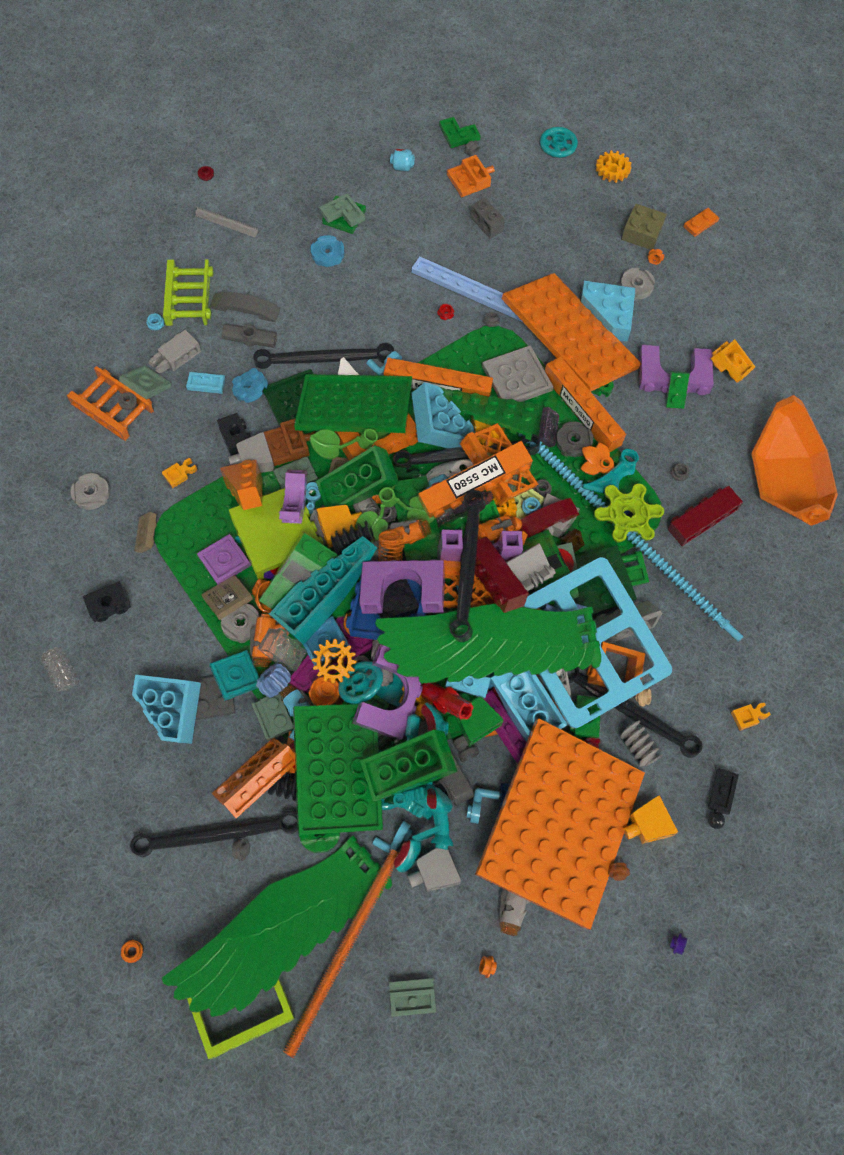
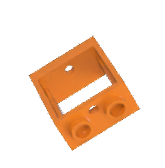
M606 642L601 643L605 654L606 651L628 657L624 683L643 673L645 653ZM590 665L587 671L588 683L606 687L596 669Z

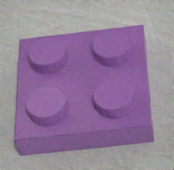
M230 534L197 553L198 558L217 585L251 566L249 560Z

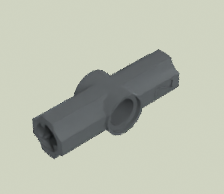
M224 324L222 339L243 342L247 346L260 345L274 348L277 342V332L256 329L252 324L244 326Z

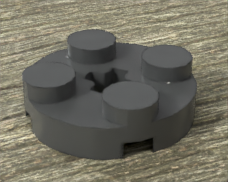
M568 422L557 432L556 444L564 456H583L582 448L592 446L593 434L589 428L587 429L580 422ZM573 436H575V438L579 439V441L573 442L571 441V439Z

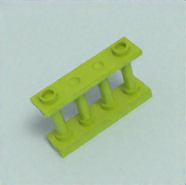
M205 259L204 268L176 267L174 260H167L163 318L166 326H173V319L194 317H202L204 325H208V319H211V309L209 308L210 277L214 275L213 266H210L208 259ZM179 275H204V282H178L176 277H179ZM178 289H203V296H177L175 291H178ZM177 303H202V310L176 311L174 305H177Z

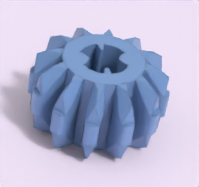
M276 663L260 675L256 686L262 694L271 698L287 687L291 680V674L285 666L283 667L281 664Z

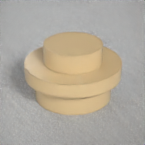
M645 689L636 694V702L640 706L644 707L650 704L651 690Z

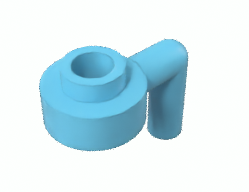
M396 351L387 356V358L402 360V356ZM387 358L381 368L372 359H369L366 364L378 376H383Z
M315 482L308 483L306 488L309 514L313 513L315 502L321 498L317 483ZM315 491L316 495L310 496L309 492Z
M482 788L475 789L473 804L468 805L466 818H470V823H479L482 797L499 800L500 791Z
M403 821L391 845L378 837H375L372 844L387 853H390L391 849L397 851L403 840L405 842L408 841L412 830L409 829L411 825Z

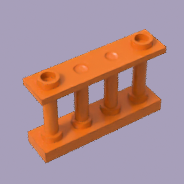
M96 366L94 370L98 378L82 394H76L71 391L67 397L71 405L126 441L130 436L127 431L128 426L144 409L151 414L154 412L150 399L146 400L119 382L107 370H102ZM103 382L111 386L95 403L91 404L87 401V398ZM117 391L122 394L133 393L137 398L138 404L122 422L114 420V417L123 409L119 403L106 413L100 409Z

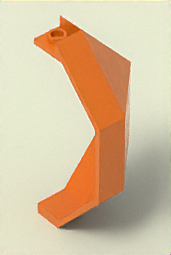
M792 395L776 403L751 454L760 498L812 526L829 520L838 493L828 450L803 402L795 395Z

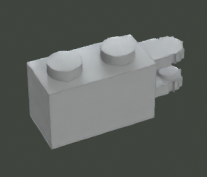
M184 330L176 334L167 343L162 344L157 349L158 353L149 360V364L152 367L157 365L156 371L159 374L169 368L174 372L201 352L199 343Z

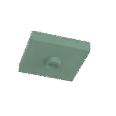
M145 365L121 375L119 382L146 400L171 387V382Z

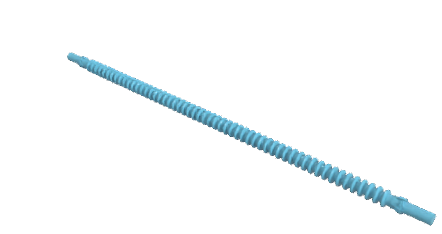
M540 441L538 454H541V457H545L544 460H548V464H552L551 467L556 468L555 471H559V475H563V479L567 478L566 481L571 482L570 485H574V489H578V493L581 492L582 496H586L585 500L589 499V503H593V507H608L605 506V502H601V498L598 499V495H594V491L582 488L584 485L582 484L583 481H579V477H575V473L567 470L568 467L564 466L563 462L560 463V459H556L557 456H553V452H549V448L545 449L546 446L541 445L542 442ZM527 442L530 443V447H535L537 445L534 442ZM635 532L627 534L628 540H632V544H636L635 547H639L641 552H644L643 555H648L647 559H652L651 562H655V566H659V570H663V574L668 575L667 578H672L671 582L675 581V585H679V589H683V593H687L688 598L692 597V601H696V605H700V609H704V613H708V617L713 618L712 621L718 622L720 627L725 629L737 642L744 637L730 624L728 619L721 615V612H717V608H713V604H709V600H705V596L701 597V593H697V589H693V585L688 584L689 581H684V577L681 578L680 573L677 574L676 569L673 570L672 565H668V561L664 562V558H660V554H656V550L653 551L652 546L649 547L648 543H644L645 540L640 539V535L637 536Z

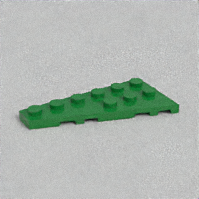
M440 387L444 391V397L449 402L452 401L461 411L459 414L465 416L467 413L472 415L474 420L490 426L498 423L501 428L510 429V433L516 435L518 432L525 435V439L531 440L539 405L532 402L525 403L514 399L507 400L496 396L489 397L478 393L471 394Z

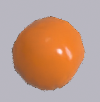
M324 675L316 678L309 690L311 702L316 706L323 705L322 703H325V705L335 704L340 697L338 691L339 682L336 680L335 683H332L331 678L325 682Z

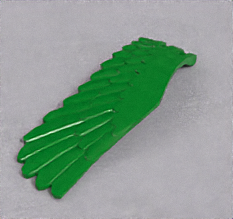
M496 603L470 608L468 619L473 629V635L466 642L456 641L450 633V625L457 619V611L419 617L380 618L375 622L377 628L385 632L377 638V641L380 645L390 648L384 654V659L388 663L398 665L397 673L405 677H419L420 684L435 683L444 678H447L448 682H460L470 675L474 679H480L491 673L494 676H502L510 672L513 675H519L530 671L531 675H538L548 669L549 673L553 674L561 669L565 672L572 671L577 667L584 670L590 665L596 669L601 663L600 643L596 639L597 628L592 618L593 607L567 612L543 611L520 607L503 613ZM584 616L585 622L578 624L577 617ZM461 625L457 627L455 635L461 636L465 634L468 626ZM581 636H588L589 642L583 643Z
M353 835L337 852L324 861L267 886L215 938L163 976V984L177 986L174 991V999H192L189 1006L190 1012L198 1013L209 1009L211 1017L224 1015L233 1008L241 1012L256 999L261 989L267 992L273 988L283 971H292L301 954L303 957L308 956L317 943L322 944L327 940L332 931L338 934L344 928L348 918L352 921L356 919L357 911L361 909L360 906L362 907L361 904L366 899L365 896L367 897L368 891L371 889L370 887H372L373 882L378 877L377 874L379 875L378 872L381 870V865L373 861L372 855L364 846L361 847L357 843V838ZM350 848L355 852L351 858L345 853ZM364 863L369 868L366 873L360 869ZM388 876L389 879L387 878V884L384 883L386 886H383L387 890L392 886L390 876Z

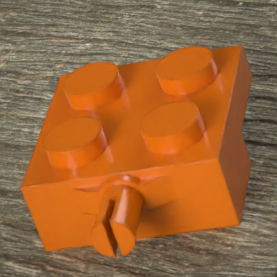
M477 155L463 159L461 165L448 169L447 176L462 198L490 187L491 176L489 174L495 172L493 165L485 168Z

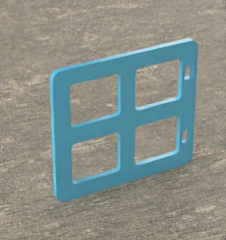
M602 557L529 595L523 606L530 609H538L551 601H555L562 612L579 610L570 595V591L599 576L621 611L620 616L597 628L596 639L600 643L601 663L596 668V671L608 689L607 694L578 709L575 707L556 672L550 674L547 669L539 674L568 725L572 728L581 727L672 673L671 664L608 560ZM583 616L577 617L578 624L585 622ZM626 628H631L653 666L651 669L624 683L607 658L601 643ZM581 636L583 643L589 642L588 636ZM649 674L652 680L642 684L640 678ZM597 704L600 710L590 715L587 708Z

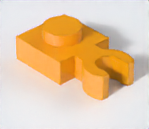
M188 458L184 460L181 466L175 463L162 471V475L170 486L175 488L188 479L187 474L195 473L197 467L196 465L188 467L192 464L191 459Z
M765 703L758 704L755 709L749 704L731 712L739 731L759 724L758 718L764 720L771 715L770 712L763 714L760 711V708L766 705Z

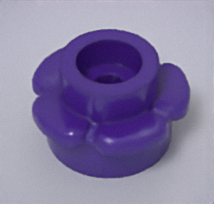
M682 933L678 937L674 935L670 948L674 949L673 954L683 955L688 938L683 937Z

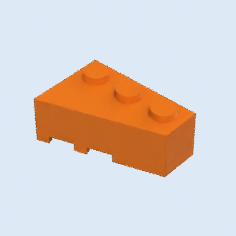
M244 460L239 464L220 468L227 489L235 496L236 501L243 510L262 506V476L257 460Z

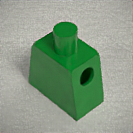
M466 693L459 695L473 705L472 715L467 720L456 717L465 740L470 747L501 727L503 718L482 697L479 696L471 701Z

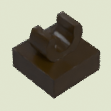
M576 528L573 531H567L566 536L559 537L562 545L572 542L574 553L585 545L581 531Z

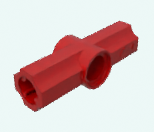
M425 683L422 686V697L433 703L442 714L449 712L459 719L466 720L472 715V703L460 697L452 687L448 686L445 689L436 683Z

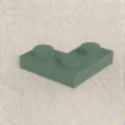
M348 193L319 207V212L328 223L341 216L344 217L350 227L365 221V215Z

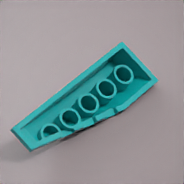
M362 536L344 549L340 556L326 562L327 565L319 571L316 569L312 572L311 577L307 580L298 582L269 615L304 645L347 596L362 574L363 562L371 560L377 547Z

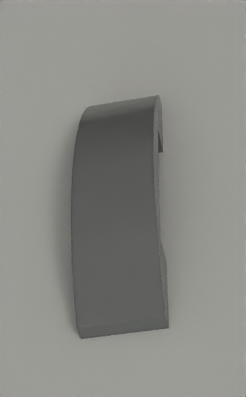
M235 292L215 293L209 307L210 309L224 312L229 309L259 316V319L276 322L280 307L269 301Z

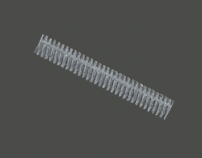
M197 207L196 216H199V218L210 220V222L221 224V226L223 225L243 234H249V236L254 238L258 233V228L256 229V227L254 229L251 225H245L243 222L241 224L240 221L230 220V218L228 219V217L223 215H217V213L215 215V212Z

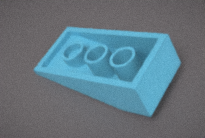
M530 671L519 675H513L510 672L502 676L493 675L490 680L506 711L526 742L535 720L538 718L559 729L568 725L537 676L531 675Z

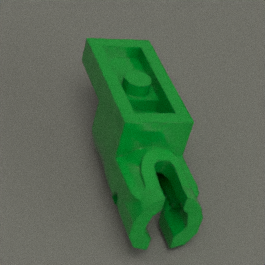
M494 500L486 502L485 508L479 514V524L500 517ZM468 510L442 524L439 527V531L445 529L462 530V537L465 536Z

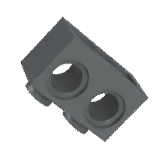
M485 197L471 205L470 218L490 239L503 232L505 219Z

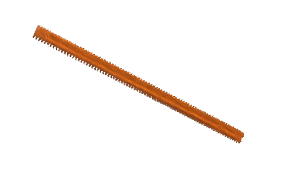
M391 849L389 855H387V860H385L384 865H382L383 867L378 872L379 875L377 874L378 877L373 882L374 884L370 887L369 894H367V897L365 896L366 899L361 904L362 907L360 906L361 909L357 911L356 919H353V924L349 926L350 929L347 931L348 934H345V939L341 941L342 944L339 946L340 949H337L339 952L336 951L337 954H334L336 957L333 956V962H330V967L326 969L327 972L325 973L327 975L324 974L325 977H322L324 980L319 982L321 984L318 985L320 988L317 987L318 990H315L317 993L314 992V998H311L313 1001L310 1000L311 1003H308L310 1006L307 1005L308 1009L306 1008L307 1011H304L306 1014L303 1013L304 1016H301L303 1018L300 1019L302 1022L299 1021L300 1024H297L299 1027H296L297 1030L294 1029L296 1032H293L295 1035H291L293 1038L290 1037V1043L287 1042L289 1046L286 1045L287 1049L284 1048L286 1051L283 1052L294 1058L295 1053L299 1050V1045L304 1040L303 1037H306L305 1034L309 1031V1026L314 1021L313 1018H316V1013L321 1008L320 1005H323L322 1002H324L323 1000L328 995V989H331V984L335 982V976H338V971H341L342 963L344 964L345 958L348 956L347 953H350V948H353L354 940L356 941V938H358L356 935L359 936L358 933H361L359 930L362 931L363 923H366L364 920L367 921L366 918H369L367 915L370 916V910L372 911L371 908H374L372 905L375 906L374 903H377L376 901L378 900L376 898H379V893L383 891L381 888L386 886L384 883L387 884V878L389 879L388 876L392 874L390 871H393L392 868L395 869L393 867L394 860L399 855V852Z

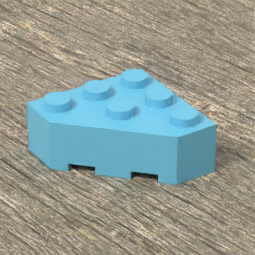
M584 281L581 303L619 341H628L632 326L636 288Z
M424 382L412 392L418 442L448 449L461 447L460 443L465 436L471 432L474 433V426L469 420L466 422L459 414L461 411L452 401L449 402L444 397V391L439 386Z
M135 675L132 695L144 709L143 712L149 722L155 726L162 741L192 744L201 683Z

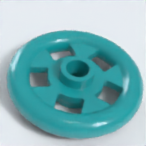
M552 127L541 135L540 146L546 154L556 158H563L575 152L578 140L571 130L564 127Z
M362 661L352 665L355 671L348 672L351 677L343 676L344 681H339L338 691L341 698L350 704H359L371 699L379 691L383 682L381 668L373 666L371 661ZM368 669L372 670L369 676L366 674ZM371 680L374 681L373 685L369 687ZM351 685L352 690L347 692L346 687ZM363 691V694L356 696L357 692Z

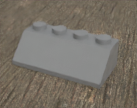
M641 601L635 602L634 605L648 628H654L662 615L661 610L650 601L643 603ZM618 608L610 615L602 614L596 617V620H593L596 623V628L620 616L621 611ZM626 628L603 642L613 643L635 634L631 628Z

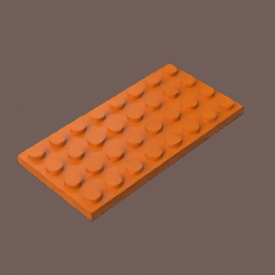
M555 273L503 293L501 299L556 358L561 356L590 392L640 368L641 362L613 333L602 325V322L581 303V300Z

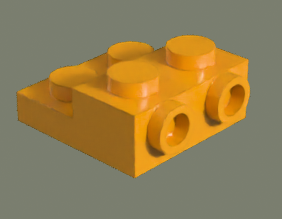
M735 339L730 343L726 341L720 345L719 348L712 352L713 357L710 358L713 361V365L720 372L727 369L730 377L736 383L741 381L755 368V365Z

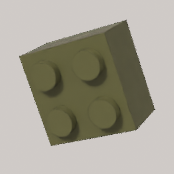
M635 204L624 228L621 240L649 250L654 249L667 214Z

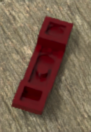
M571 498L564 499L522 518V527L519 531H524L528 535L527 538L560 521L564 523L580 514Z

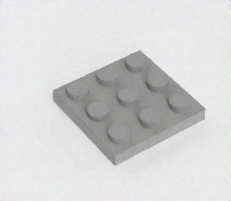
M531 345L482 363L486 375L493 378L492 386L501 399H514L523 402L553 391V385Z

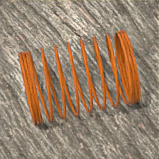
M385 531L379 534L380 547L384 545L400 546L399 544L403 543V535L399 532ZM391 533L400 535L402 538L398 541L383 540L380 536ZM384 547V549H398V548H392V547H389V548ZM384 551L383 553H398V552H394V551H388V552H387V551ZM380 555L378 556V562H379V561H380V562H383V561L396 560V559H384V560L381 561V560L379 559ZM384 555L383 557H399L400 555Z

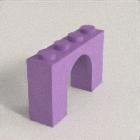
M642 345L639 352V361L641 362L639 368V389L646 392L656 390L667 393L670 375L660 365L659 346ZM694 348L691 355V373L687 394H710L714 385L713 362L710 359L712 358V349Z
M442 530L437 549L438 560L461 562L463 552L462 530ZM502 531L498 542L493 544L505 562L522 553V531Z
M443 560L363 562L360 592L362 614L383 613L385 590L391 583L401 579L413 580L422 587L421 603L423 613L444 612L445 568Z
M380 645L372 665L392 672L400 678L404 686V698L401 704L394 710H383L364 702L359 703L352 724L396 740H401L403 736L406 737L408 716L415 713L416 706L414 703L416 697H420L423 687L420 686L419 677H405L397 673L398 665L388 663L384 659V654L390 648Z

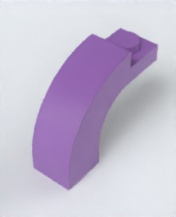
M287 470L285 497L279 515L282 523L301 524L303 521L307 488V471Z

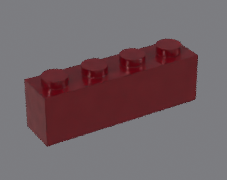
M730 486L724 489L719 488L713 493L712 497H705L698 503V506H691L684 512V515L674 517L670 521L671 524L668 531L681 546H684L739 510L743 501Z
M487 537L478 539L475 576L480 579L485 590L490 593L496 605L501 608L503 613L523 607L529 594L490 540Z

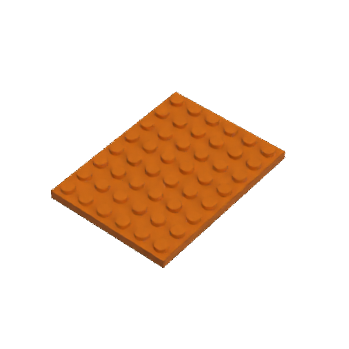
M539 718L536 719L475 875L564 919L591 930L609 878L608 871L610 870V865L615 861L624 835L623 828L627 826L645 772Z

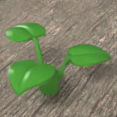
M325 429L311 435L310 442L313 449L321 457L334 459L338 457L339 449L358 442L361 448L368 450L377 440L387 437L388 433H378L373 429H366L364 432H359L361 434L360 437L357 436L355 439L339 445V436L334 431Z
M395 486L391 488L385 487L378 494L382 502L380 505V515L378 516L373 511L364 512L357 519L356 529L357 523L364 527V521L367 520L372 528L375 541L379 540V534L382 531L388 530L387 521L382 519L384 508L393 507L396 503L409 510L407 513L408 520L419 519L422 527L429 525L436 518L434 516L428 517L418 496L410 500V507H408L399 498H396L393 490Z

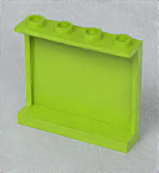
M285 488L263 496L262 506L243 510L239 505L229 509L231 520L257 578L261 580L265 579V572L281 566L301 534L306 533L324 545L321 536L317 537L315 533L317 528L314 521L310 522L308 518L310 514L306 506L301 524L282 523V519H279L280 510L284 503Z

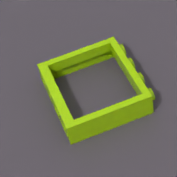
M280 978L274 988L284 1013L215 1046L212 1045L201 1012H192L208 1059H213L295 1019ZM188 998L187 1000L190 1006L192 999Z

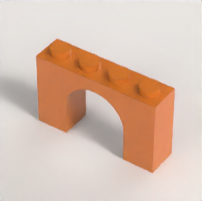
M409 413L406 433H390L387 437L377 440L372 447L375 445L384 448L388 454L418 443L416 423ZM335 432L340 438L339 445H343L357 436H361L358 432ZM355 442L342 450L350 461L367 449L361 448L358 442Z

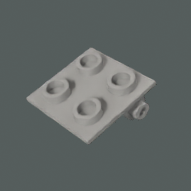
M540 543L506 562L527 591L534 586L538 587L539 583L543 584V581L553 578V575L556 574L553 567H550Z

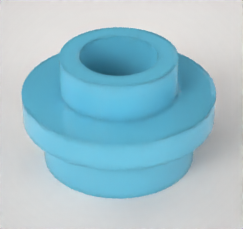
M154 313L148 316L146 323L149 329L160 330L164 326V319L159 314Z
M529 497L522 503V510L527 515L541 509L540 502L534 497Z

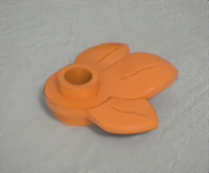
M599 442L596 448L592 446L582 448V453L587 460L580 468L583 472L589 475H596L599 472L606 474L614 468V461L610 457V451L603 443ZM603 461H605L608 464V466H604Z

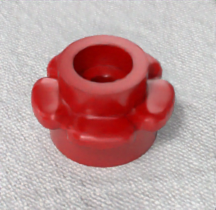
M443 304L438 309V316L442 320L454 317V309L450 304Z

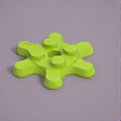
M635 484L632 491L628 494L621 493L614 485H609L605 488V495L611 503L608 507L597 508L594 515L598 521H609L614 524L615 530L612 533L614 541H624L629 532L639 534L645 541L654 538L655 532L648 522L651 518L663 516L664 508L659 504L649 505L644 501L646 493L644 485ZM629 510L634 516L630 518L625 515L624 511Z

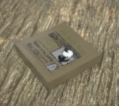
M235 575L201 595L219 620L253 600L251 594Z

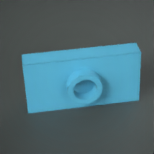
M189 372L186 388L191 391L223 394L226 378L225 375Z
M470 675L460 682H448L447 680L445 687L449 686L454 690L485 699L491 678L474 679Z

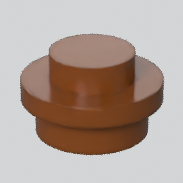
M613 863L610 865L608 874L614 880L621 881L630 875V870L625 863Z

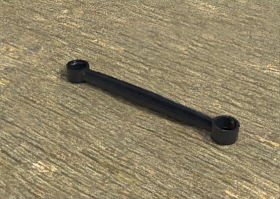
M382 343L377 349L317 350L270 354L266 349H259L254 353L253 358L256 367L260 369H266L271 364L340 362L343 357L346 361L378 359L381 363H384L387 356L381 355L380 352L387 350L392 353L394 352V347L389 343ZM260 356H266L268 357V360L265 362H259L257 361V358Z
M532 434L531 440L525 439V436L522 438L523 444L527 442L537 444L535 447L525 446L530 455H535L539 452L540 439L537 435ZM511 441V444L514 445L520 441ZM493 443V445L489 447L497 450L498 445ZM462 447L412 455L408 451L400 450L393 456L394 465L407 466V471L412 465L469 459ZM401 458H406L409 460L405 464L397 463V461Z
M471 490L464 497V502L468 508V517L460 570L457 619L450 625V633L458 642H466L473 635V629L468 619L476 566L479 514L486 506V500L479 490ZM473 498H481L479 504L474 506L469 505V502ZM461 625L468 626L465 634L461 636L455 635L457 627Z
M578 667L574 669L575 676L568 678L569 683L575 682L597 698L602 697L608 692L606 687L588 683V677L581 674ZM629 700L614 707L634 721L640 720L639 724L680 746V751L684 756L694 758L702 751L703 744L697 736L689 735L685 737ZM686 741H694L698 746V751L696 753L688 752L684 746Z
M286 811L278 819L209 827L150 838L146 834H138L131 840L130 848L135 855L146 857L156 849L218 842L282 830L287 834H293L298 831V824L295 828L286 830L283 828L282 820L288 815L294 816L297 819V814L293 811ZM146 838L149 841V848L143 853L135 851L136 842L139 839Z

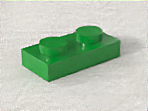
M670 372L666 408L684 409L690 376L689 372Z

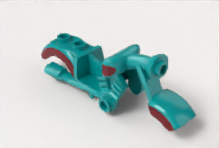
M426 702L421 708V713L426 719L428 732L440 730L444 731L446 736L449 729L448 722L444 721L437 708ZM414 714L408 716L405 732L407 741L418 737L420 717ZM432 782L394 795L393 802L397 807L404 808L418 818L423 816L430 820L433 816L435 825L434 828L414 835L412 840L402 844L401 851L394 860V866L399 872H406L415 864L421 851V841L435 836L430 843H435V848L448 850V846H454L449 836L447 815L452 810V802Z

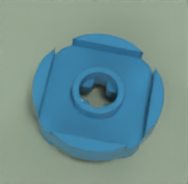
M321 236L311 245V257L319 266L330 267L338 265L344 258V245L341 241L336 240L334 236Z
M252 368L233 379L232 392L238 401L244 400L245 403H250L262 396V390L264 387L267 388L268 382L262 372Z

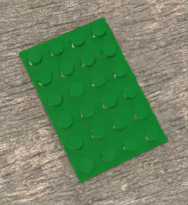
M306 374L294 424L295 431H320L327 429L335 432H364L366 429H373L378 433H406L413 384L412 376Z
M358 704L293 707L298 835L383 830L381 800L373 802L360 762L379 753L378 733L352 724Z

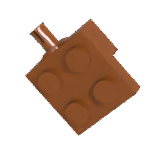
M296 419L280 423L279 428L264 432L274 466L309 456L307 441L310 440L311 435L315 434V431L304 434L303 431H295L294 424Z

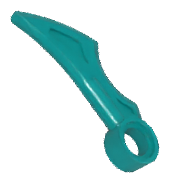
M633 449L623 450L619 457V463L603 477L584 484L582 488L605 493L607 486L614 485L619 490L620 480L627 475L634 474L639 460L638 453ZM624 456H630L633 461H627Z

